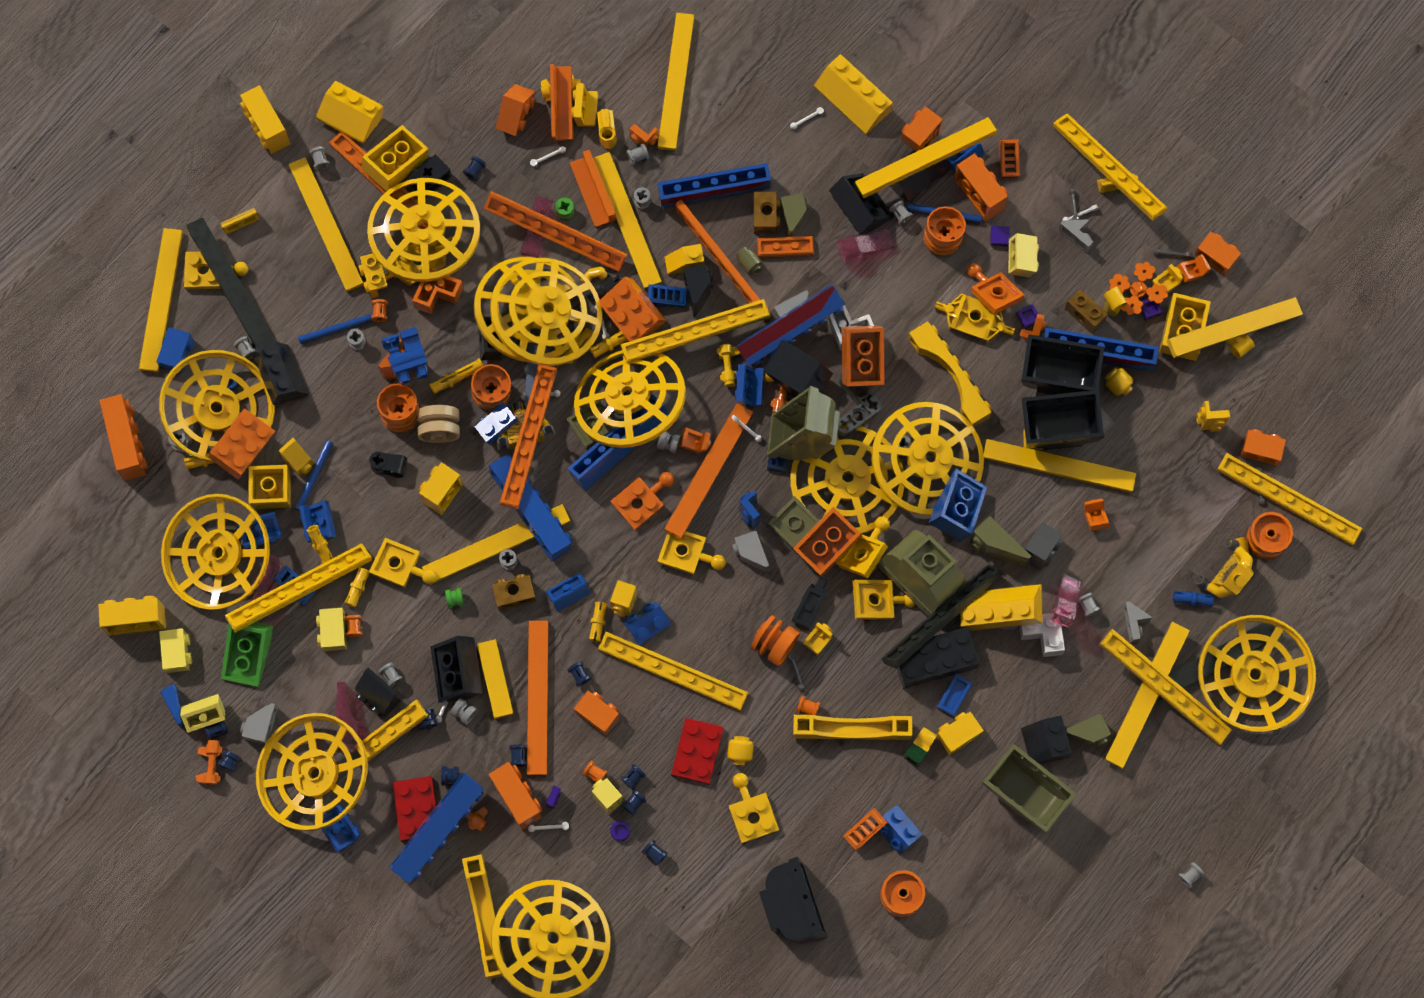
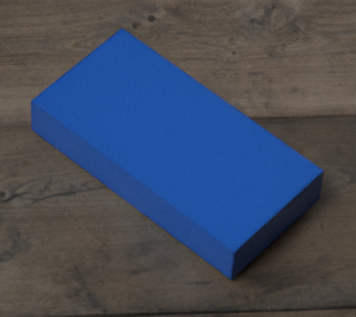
M955 674L937 709L954 718L973 683Z

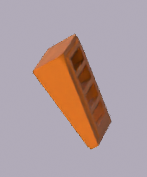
M1019 139L1000 140L1001 177H1020ZM1004 147H1013V150H1005ZM1005 154H1014V157H1005ZM1005 161H1014V164H1005ZM1005 168H1015V172H1005Z
M873 808L844 835V838L855 850H858L888 822ZM871 816L879 824L878 826H876L872 822V820L870 819ZM866 822L873 831H870L864 823ZM859 828L867 835L866 837L859 831Z

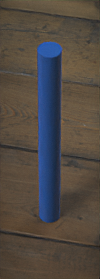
M908 203L907 208L908 211L929 215L933 210L937 209ZM961 213L965 221L981 223L982 216Z
M371 315L361 316L299 336V342L302 344L371 322Z
M326 440L294 509L300 511L299 507L305 504L331 450L332 442Z

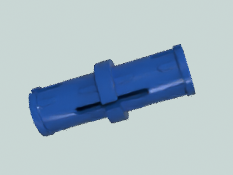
M1174 590L1173 603L1189 604L1192 607L1195 605L1213 606V595L1199 594L1196 591L1181 592Z

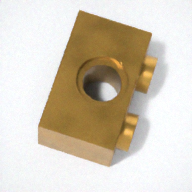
M754 192V233L776 234V227H780V216H776V210H780V198H776V192ZM768 210L771 214L764 215L762 212Z
M1081 289L1067 301L1065 310L1091 334L1105 322L1108 315Z
M520 574L515 576L514 579L508 581L507 579H500L495 582L496 584H492L499 611L536 602L530 575ZM513 587L519 589L518 593L515 595H511L508 593L509 590Z

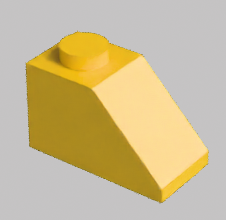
M701 244L681 247L665 256L667 274L684 273V269L704 265Z
M294 438L279 450L284 462L299 477L311 471L314 465L312 459Z

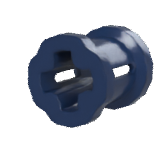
M472 156L471 163L467 169L463 170V174L469 179L477 181L478 174L482 168L486 167V163L482 159Z
M582 661L573 664L567 669L573 675L577 687L586 684L592 679L591 675H588L585 671Z
M224 720L204 727L209 740H213L214 737L223 733H229Z
M510 745L511 766H527L525 761L527 745Z
M635 764L631 765L632 768L625 776L620 777L621 781L631 790L635 788L634 785L642 777L646 776Z
M633 789L632 795L625 803L622 802L621 806L634 816L636 814L635 811L642 803H646L647 800Z
M652 840L643 849L642 854H646L654 861V865L657 866L668 853L666 851L663 852L655 844L656 841Z

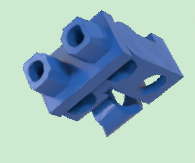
M417 327L400 331V338L405 352H399L398 334L381 339L383 348L390 354L388 361L394 377L398 378L401 385L411 382L409 373L416 372L418 379L428 377V362Z

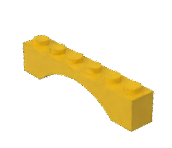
M927 321L909 332L908 340L918 354L938 362L952 376L960 394V414L973 427H976L990 418L991 406L987 401H983L976 385L973 386L969 381V374L965 370L962 371L955 355L952 356L948 351L949 346L944 340L941 341L934 325L931 326Z
M816 715L793 716V739L911 740L912 716L860 719L831 718Z
M482 854L463 858L462 861L475 916L485 976L487 979L502 977L503 975L494 960L491 947V931L496 916L484 858ZM499 936V939H498L499 948H500V953H501L502 959H503V961H504V956H503V951H502V946H501V941H500V936Z

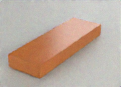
M813 236L757 238L758 258L814 256Z

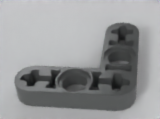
M841 373L839 377L840 386L858 405L839 419L837 435L846 437L874 418L881 409V403L867 386H854L851 388V386L842 384ZM860 389L864 391L865 396H857L855 390ZM869 405H870V406H873V405H874V406H875V409H873V408H872V409H869L868 407H869ZM859 413L862 415L863 420H855L853 414ZM848 422H850L847 429L840 428L841 425L845 426Z

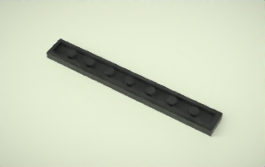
M204 218L187 224L186 229L255 348L258 345L273 342L274 339Z
M991 565L983 568L882 657L883 663L897 669L1003 575L1002 570Z
M1261 623L1246 631V634H1262L1270 637L1276 627L1271 624ZM1248 640L1251 651L1266 644V642L1260 640ZM1228 642L1217 647V649L1221 651ZM1241 643L1233 646L1226 654L1236 660L1243 654ZM1209 652L1205 657L1204 677L1214 673L1217 660ZM1200 657L1169 673L1168 676L1183 689L1199 681L1198 664ZM1222 661L1221 668L1225 667L1228 664ZM1158 695L1154 705L1164 699Z

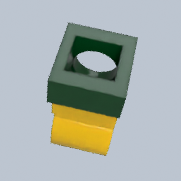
M923 727L903 758L919 767L937 735Z

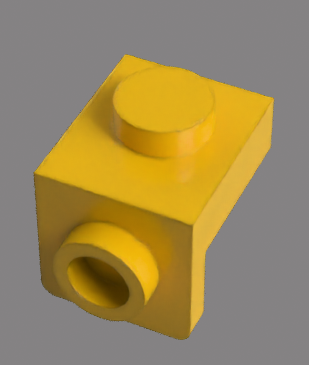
M1170 264L1167 270L1154 278L1151 283L1158 284L1159 286L1165 285L1168 294L1181 284L1183 280L1182 272L1179 268Z
M818 622L813 631L803 641V644L818 656L832 640V629L823 623L821 625Z

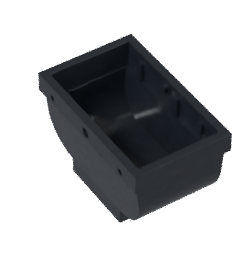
M1028 335L1021 377L1022 385L1036 389V392L1051 395L1098 390L1104 347Z
M1099 390L1022 398L1026 446L1029 448L1052 450L1082 447L1083 444L1094 443L1104 439Z
M799 857L789 859L787 863L774 867L766 877V889L759 892L771 931L775 934L781 932L790 941L799 944L826 939V931L803 862Z

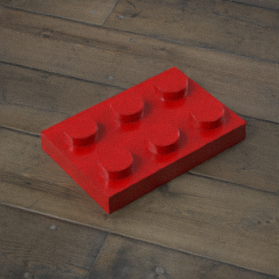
M685 718L671 776L710 785L724 727Z
M432 776L393 782L401 842L410 840L436 807Z

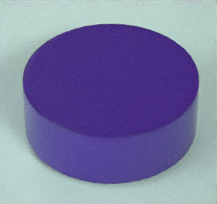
M624 821L614 822L610 828L612 838L616 841L626 840L630 835L629 825Z

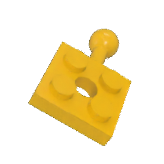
M185 252L184 288L186 290L221 289L210 268L205 274L199 273L202 267H208L200 252ZM240 261L231 266L237 276H245L248 273V265L245 262Z
M884 516L878 517L875 521V529L870 537L863 535L837 562L839 568L869 578L888 548L884 542L877 539L881 532L889 529V519Z
M686 531L682 539L667 533L657 563L694 575L699 560L710 563L716 570H721L726 565V559L722 555L712 557L702 553L706 537ZM679 546H685L687 553L679 555L676 549Z
M387 538L384 539L369 571L371 575L404 588L411 574L422 577L426 584L435 583L438 577L433 569L424 571L415 567L421 555L420 551ZM394 558L400 560V564L397 567L390 566V561Z
M892 580L853 581L855 619L892 620L894 619V604H904L908 608L916 606L906 594L904 596H893ZM870 595L877 597V604H872L869 601Z
M744 773L736 774L733 777V784L736 788L740 789L743 801L728 807L741 844L779 831L767 794L763 793L751 798L747 789L748 777ZM750 813H757L759 815L757 823L752 824L749 822L748 815Z

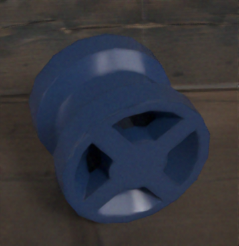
M434 709L425 710L429 716L418 724L419 730L430 729L438 725L437 720L434 719Z
M224 750L222 753L223 758L217 764L231 772H235L237 769L236 765L242 758L230 751Z
M442 766L441 785H454L459 778V767L448 768L447 766Z

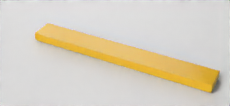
M676 13L658 149L676 151L694 14Z
M1068 113L1053 123V127L1152 221L1167 211V207Z
M989 117L855 181V184L863 198H866L996 135L997 130Z
M610 152L593 157L644 290L648 289V284H662Z
M306 157L288 164L346 292L363 286V281Z
M163 229L139 365L140 371L159 373L160 367L156 361L166 334L183 237L182 230Z
M1295 297L1167 340L1173 358L1299 317L1303 313Z
M762 299L621 344V349L626 363H630L770 318V313L765 300Z
M989 439L986 440L983 457L986 460L1130 493L1133 492L1136 473Z
M1228 453L1225 454L1217 468V471L1261 494L1263 497L1351 546L1354 545L1363 529Z
M563 504L551 509L552 516L558 518L562 526L571 523ZM521 522L422 566V569L424 571L427 569L436 571L438 577L435 583L495 557L503 550L513 549L535 538L525 523Z
M361 543L226 614V620L236 633L372 561V557Z
M1171 622L1152 661L1167 675H1169L1190 631L1174 622ZM1142 682L1104 759L1123 769L1158 697V694L1144 682Z
M1111 629L1099 645L1216 744L1221 745L1232 729L1115 630Z
M605 632L598 647V650L738 711H741L748 696V692L608 632Z

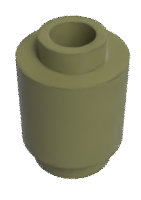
M744 247L736 254L738 263L748 275H756L762 270L761 266L763 263L752 249Z

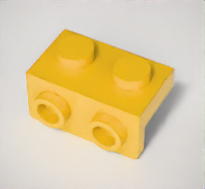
M577 83L576 90H573L575 106L571 109V116L574 118L577 126L594 127L596 125L598 92L587 91L584 83Z
M373 253L361 256L362 265H359L361 276L366 277V282H363L366 293L370 292L371 298L379 297L377 290L388 286L382 265L377 261Z
M1204 401L1199 409V413L1196 414L1197 424H1200V429L1210 430L1211 432L1221 431L1230 418L1229 410L1210 411L1209 401Z

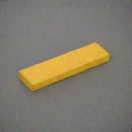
M496 639L478 643L477 647L494 719L514 715Z
M419 700L413 701L362 740L367 755V762L429 716ZM357 744V745H355V747H356L357 751L359 752V754L361 755V751H360L359 746H358V744Z

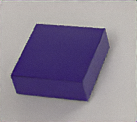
M991 226L990 245L1009 246L1010 227Z
M1149 299L1142 301L1141 313L1145 321L1163 315L1160 304L1154 301L1151 302Z
M1031 304L1017 311L1016 316L1023 328L1027 329L1035 324L1038 312L1034 305Z
M553 786L546 802L548 808L555 809L562 793L559 787Z

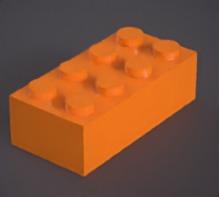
M122 394L99 400L116 471L124 481L146 476L145 469L148 468V464L141 452L144 451L142 441L139 440L137 435L140 433L138 424L132 417L135 416L133 405H130L129 399H125Z

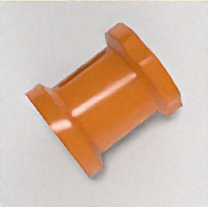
M384 299L372 300L373 315L371 320L374 322L388 321V316H386L388 301Z
M360 615L345 617V622L347 623L345 637L359 638L363 636L360 627V621L362 620Z
M802 695L796 712L799 713L801 711L809 715H816L821 702H813L805 699V696Z
M591 760L582 775L588 776L597 782L600 779L604 780L608 771H603Z

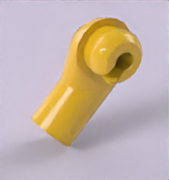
M596 267L589 269L584 275L589 281L595 277L604 280L608 273L605 271V268Z

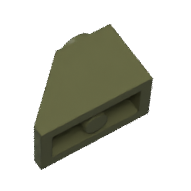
M803 193L781 197L780 206L788 237L794 236L806 218L807 210H809L808 200L804 199Z
M1101 713L1065 729L1068 738L1090 746L1094 744L1101 746L1107 743L1108 738L1111 736V732Z

